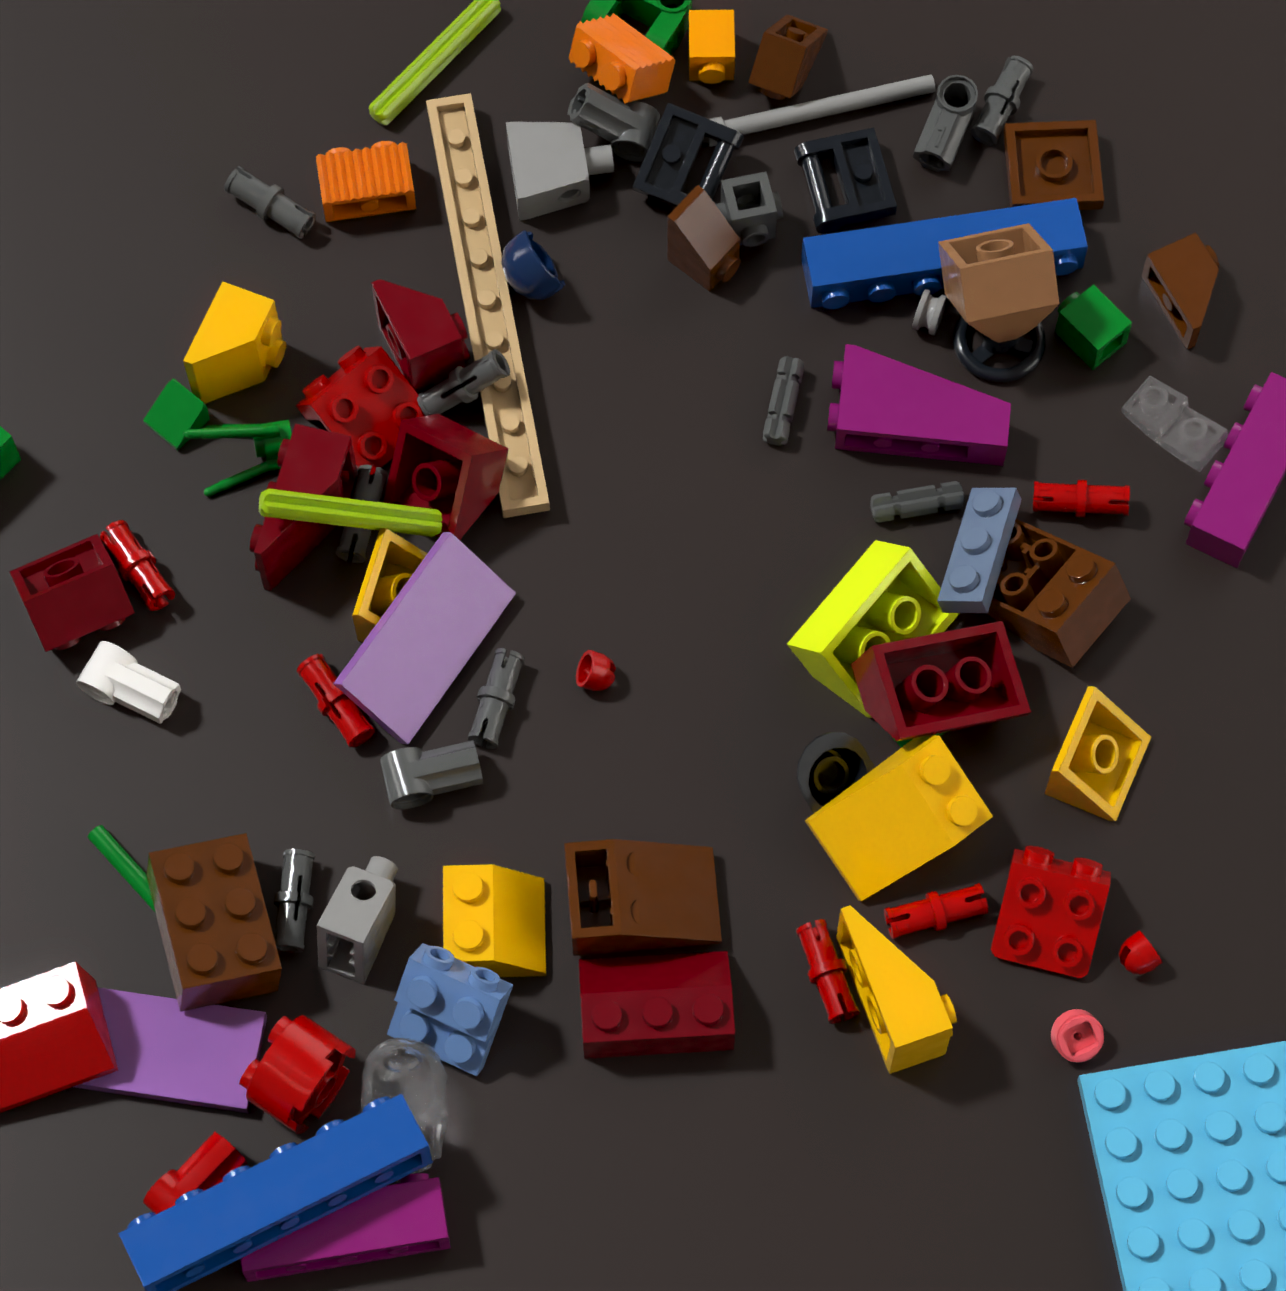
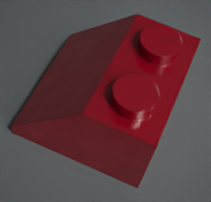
M382 279L371 282L378 326L402 374L418 394L427 391L448 378V373L455 367L462 366L465 368V361L470 359V354L464 341L468 338L467 331L457 312L450 315L443 299Z
M440 414L401 420L383 503L438 509L442 513V529L440 534L435 536L440 537L443 532H451L461 540L499 493L509 448Z
M98 534L9 571L45 652L52 649L64 650L76 645L82 636L98 629L106 631L116 628L126 620L127 616L135 613L114 563Z

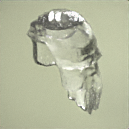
M407 1038L388 1039L378 1044L365 1061L361 1074V1109L363 1111L367 1104L380 1097L388 1096L391 1099L402 1093L429 1145L432 1161L440 1159L448 1128L445 1092L448 1075L440 1061L438 1053L425 1042ZM432 1163L411 1174L424 1172L432 1168Z

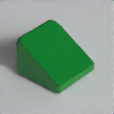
M173 378L164 387L143 419V422L178 451L190 440L183 436V432L187 429H201L210 420L205 403Z

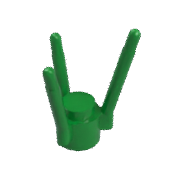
M289 419L262 424L207 425L205 428L187 429L183 432V436L187 439L253 437L256 458L266 456L265 462L205 488L204 495L207 497L230 489L266 472L280 470L281 467L277 465L280 445L284 438L290 439L292 435Z

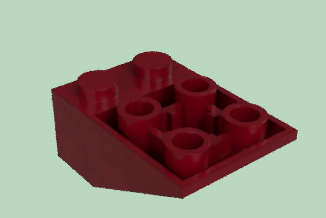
M295 423L291 438H284L280 445L277 465L281 469L277 482L270 481L267 489L351 499L358 476L351 436ZM265 517L263 525L256 524L251 536L250 552L255 555V571L260 573L264 590L271 591L337 525Z

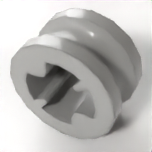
M925 289L915 313L912 329L919 330V328L925 327L929 330L930 335L935 336L946 307V295L942 294L940 297L935 298L931 295L930 290Z

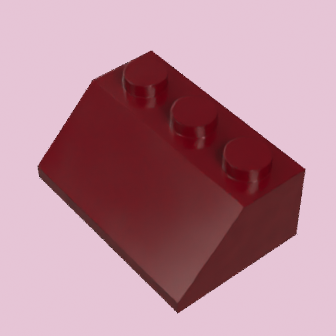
M1003 621L873 645L851 664L865 711L896 741L1026 716L1031 713Z
M728 951L579 959L584 1059L734 1050L735 1023Z

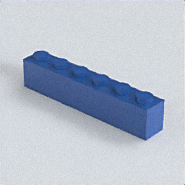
M1077 198L804 237L801 261L811 308L823 306L827 309H837L846 306L849 302L863 300L884 302L892 299L894 296L910 293L922 296L925 289L930 290L931 294H934L940 289H944L939 241L1027 223L1053 249L1056 275L1070 274L1077 269L1083 268L1088 249Z
M402 1093L391 1099L388 1096L375 1099L364 1107L363 1113L351 1119L331 1121L322 1126L316 1132V1136L300 1144L292 1142L278 1147L270 1154V1159L253 1167H238L227 1173L222 1179L223 1182L205 1191L203 1189L189 1191L180 1196L174 1206L158 1214L149 1212L132 1220L127 1226L128 1229L118 1234L145 1291H177L433 1163L429 1145Z

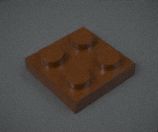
M1096 120L1005 123L1003 134L1010 207L1077 198L1079 210H1098L1103 208L1104 192Z

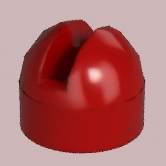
M587 650L581 657L577 667V686L591 691H602L609 688L616 678L614 675L616 670L614 662L602 653Z
M1140 930L1127 938L1120 947V963L1132 974L1142 975L1151 972L1163 963L1157 951Z

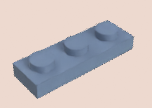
M1017 488L971 489L937 599L943 613H988L1022 500Z

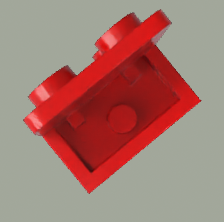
M358 345L338 360L337 363L341 368L329 378L321 375L309 383L302 390L306 397L295 406L306 420H320L328 431L351 436L357 469L361 465H372L370 475L375 473L376 467H383L393 458L401 420L425 415L418 405V393L382 346L362 349Z
M1026 846L1025 851L1014 848L1008 880L991 945L992 954L1000 959L1076 978L1086 976L1089 972L1110 888L1111 872L1102 870L1103 865L1091 859L1074 858L1072 863L1055 859L1054 852L1042 847Z

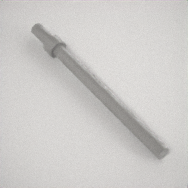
M932 74L728 120H723L721 116L711 118L710 120L745 135L933 93L936 90L935 81ZM705 136L703 144L707 143L708 147L716 146L717 141Z

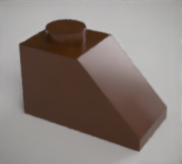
M786 14L764 31L748 83L759 86V91L770 98L783 100L786 97L791 98L802 89L826 38L828 29Z
M697 185L667 216V260L709 292L720 280L727 282L735 274L741 263L739 259L740 238L707 192Z
M1196 232L1147 254L1141 275L1187 350L1196 345L1219 271V261L1216 253L1211 246H1204Z

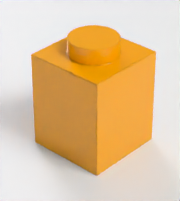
M689 10V81L716 84L723 80H734V10Z

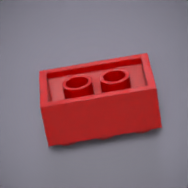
M76 961L0 989V1113L118 1071L96 980Z

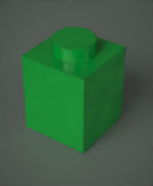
M1094 284L1081 295L1078 292L1072 293L1059 306L1055 333L1092 370L1127 343L1132 322Z

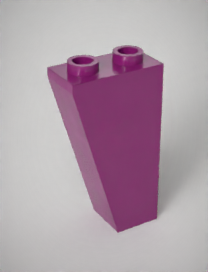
M846 344L844 361L834 360L832 389H841L839 404L830 403L827 431L836 432L835 449L1004 466L1008 447L1011 403L856 345Z

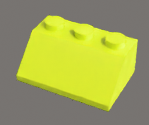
M875 540L790 639L787 645L812 677L863 715L872 718L864 709L851 664L873 645L945 632L960 613L942 612L937 602L941 588L910 547Z

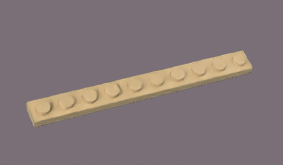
M471 93L426 100L474 362L486 356L490 351L497 349L503 354L510 368L509 376L499 379L480 391L488 439L509 448L499 488L503 518L549 511L548 492L508 284L501 265V247Z

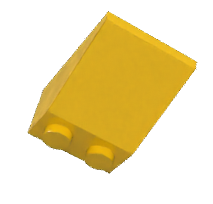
M927 735L912 739L807 818L805 822L858 901H863L954 847L991 819L993 815L939 735Z
M849 905L841 908L836 939L889 1074L945 1055L950 1037L953 1036L952 1024L957 1023L956 1013L948 994L940 996L935 981L852 906Z

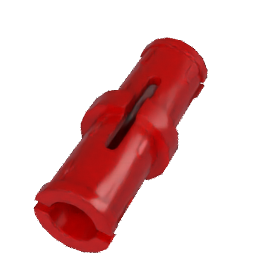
M1077 480V484L1039 483V481H1034L1033 512H1075L1076 517H1085L1086 513L1129 515L1130 485H1087V480Z
M118 520L106 526L105 528L109 531L111 537L106 531H102L100 539L118 562V571L125 581L129 580L134 585L149 610L157 611L167 606L169 602L163 595H166L169 600H173L175 592L155 566L156 558L152 552L143 549L129 529L126 521Z
M315 654L305 659L296 671L318 700L317 708L320 713L325 717H330L350 748L357 747L370 739L375 732V728L368 722L358 706L333 684L337 676L326 662L323 654Z
M977 883L974 886L941 895L934 891L926 893V899L893 908H884L886 925L890 924L891 928H888L891 938L895 939L898 936L934 927L935 931L946 929L947 923L980 914H988L986 897H981L984 894L982 885Z
M819 919L814 921L816 927L812 928L811 922H808L797 928L796 933L800 938L811 968L807 973L811 984H817L828 1014L829 1023L835 1024L841 1022L840 1016L842 1015L846 1021L855 1017L860 1012L854 1002L844 975L848 970L844 959H838L827 929L826 920Z

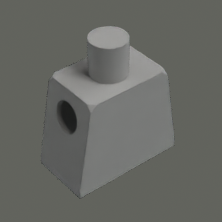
M506 122L507 145L519 221L587 202L590 199L589 175L614 172L611 145L584 148L581 126L576 123Z
M373 856L366 870L355 866L347 868L317 924L318 967L365 984L396 911V884L393 880L398 872V867L392 861L381 856Z

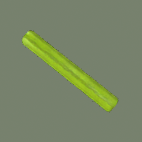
M474 0L369 105L371 117L383 126L388 125L501 12L500 1Z
M267 489L261 492L259 497V513L263 517L371 530L385 528L396 533L430 537L440 534L442 529V513L438 509L277 489Z

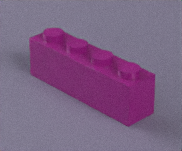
M1273 372L1270 373L1263 387L1257 384L1253 386L1243 407V410L1250 412L1244 425L1238 422L1234 423L1223 446L1230 450L1225 462L1222 463L1215 460L1204 482V486L1210 488L1204 502L1197 498L1194 500L1184 521L1185 525L1191 527L1185 544L1235 568H1238L1286 474V378Z
M427 1173L409 1174L399 1179V1184L385 1186L241 1258L242 1272L247 1282L451 1248L439 1177L429 1179V1174Z

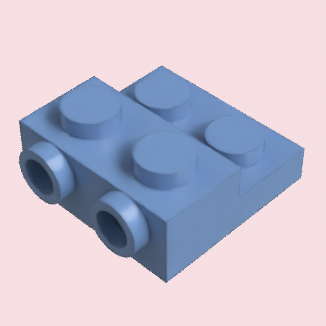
M422 943L408 959L394 999L398 1003L387 1035L477 1076L485 1065L513 984L500 979L497 973L488 968L474 967L454 958V955L445 948L428 946Z

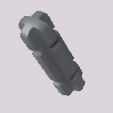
M784 356L779 361L777 377L774 382L767 412L768 416L763 430V441L768 444L784 446L788 441L790 423L793 420L799 386L804 372V362L799 358Z
M951 481L940 483L941 488L935 489L934 485L896 491V496H891L890 492L876 494L871 497L870 501L872 516L875 522L894 520V515H899L902 519L937 513L940 507H943L944 511L960 509L964 503L963 489L960 482Z

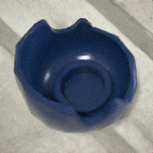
M523 230L504 247L501 260L502 269L506 281L515 292L528 299L543 300L560 291L565 286L564 280L559 281L552 258L540 244L532 240L533 233Z

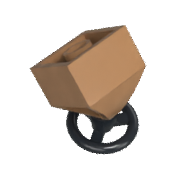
M1029 223L939 241L945 295L961 315L953 332V345L959 361L973 375L991 382H1011L1028 375L1040 363L1046 348V335L1041 321L1059 305L1053 249ZM970 326L981 332L984 338L983 344L973 353L970 352L967 344V334ZM1029 331L1031 332L1032 340L1021 338V336ZM1012 351L1027 356L1021 363L1009 368H993L984 365L995 353L1003 354Z

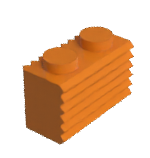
M614 13L610 17L606 15L604 18L600 16L597 20L593 18L591 21L586 20L584 23L580 21L576 25L569 53L570 64L575 63L576 68L580 67L582 73L587 72L588 77L593 76L594 81H599L600 86L604 85L606 90H611L612 95L616 94L618 99H623L624 104L668 92L676 61L674 57Z
M380 141L373 144L371 148L365 147L362 150L356 148L351 151L349 148L338 147L327 151L325 155L318 154L316 156L326 222L416 209L407 143L401 142L397 145L393 141Z

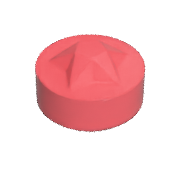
M1072 1009L1064 1012L1055 1020L1051 1029V1041L1054 1048L1068 1061L1076 1063L1085 1062L1095 1057L1101 1050L1104 1043V1030L1100 1022L1089 1012L1082 1009Z

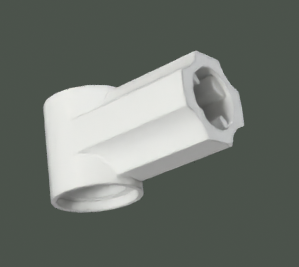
M100 641L76 681L78 688L95 700L108 705H113L117 702L160 724L171 715L181 691L179 683L138 664L137 660L130 653L106 641Z

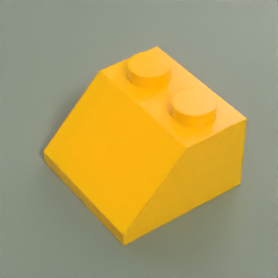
M222 281L183 360L191 391L205 404L264 382L271 367L277 368L280 365L285 354L286 342L283 341L281 333L282 322L278 319L273 299Z
M493 864L443 866V948L450 951L454 958L474 967L488 968L497 973L499 977L546 976L544 878Z

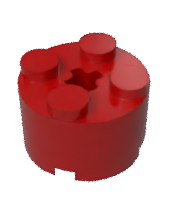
M301 1015L293 1021L283 1016L275 1024L268 1036V1042L271 1043V1046L261 1061L255 1059L249 1064L239 1084L247 1089L246 1099L296 1134H302L309 1129L308 1126L302 1123L311 1113L319 1119L338 1094L350 1072L342 1064L346 1056L355 1059L356 1050L305 1015Z

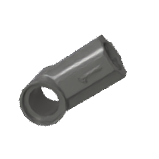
M952 75L942 80L938 86L936 100L913 153V158L919 161L923 167L936 172L942 170L950 171L967 127L970 126L974 118L978 90L971 79L963 75ZM957 99L964 102L965 106L959 108L952 107L946 101Z
M588 82L579 87L576 95L570 101L567 115L570 116V121L610 141L612 152L615 155L633 162L644 161L660 120V113L653 106L638 101L624 104L620 99Z
M473 740L424 752L417 747L401 748L385 754L380 759L390 806L398 810L422 806L431 801L433 795L483 784L480 763Z

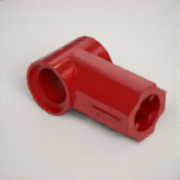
M215 1131L178 1170L172 1169L155 1182L145 1195L143 1204L152 1212L158 1214L174 1206L176 1200L183 1194L195 1189H203L205 1191L223 1182V1177L230 1171L246 1166L248 1163L230 1142Z

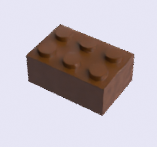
M247 833L149 852L147 881L180 1012L278 991L282 966Z

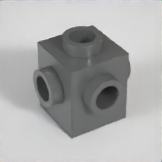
M767 171L721 180V203L715 205L740 238V245L758 246L765 243L768 239L776 238L777 220L783 219V209L779 193L772 192Z

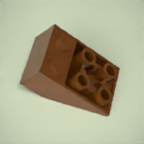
M1016 519L987 614L998 622L1003 621L1007 629L1035 650L1073 668L1130 601L1131 597L1116 563Z
M622 839L564 843L573 956L722 944L713 847Z

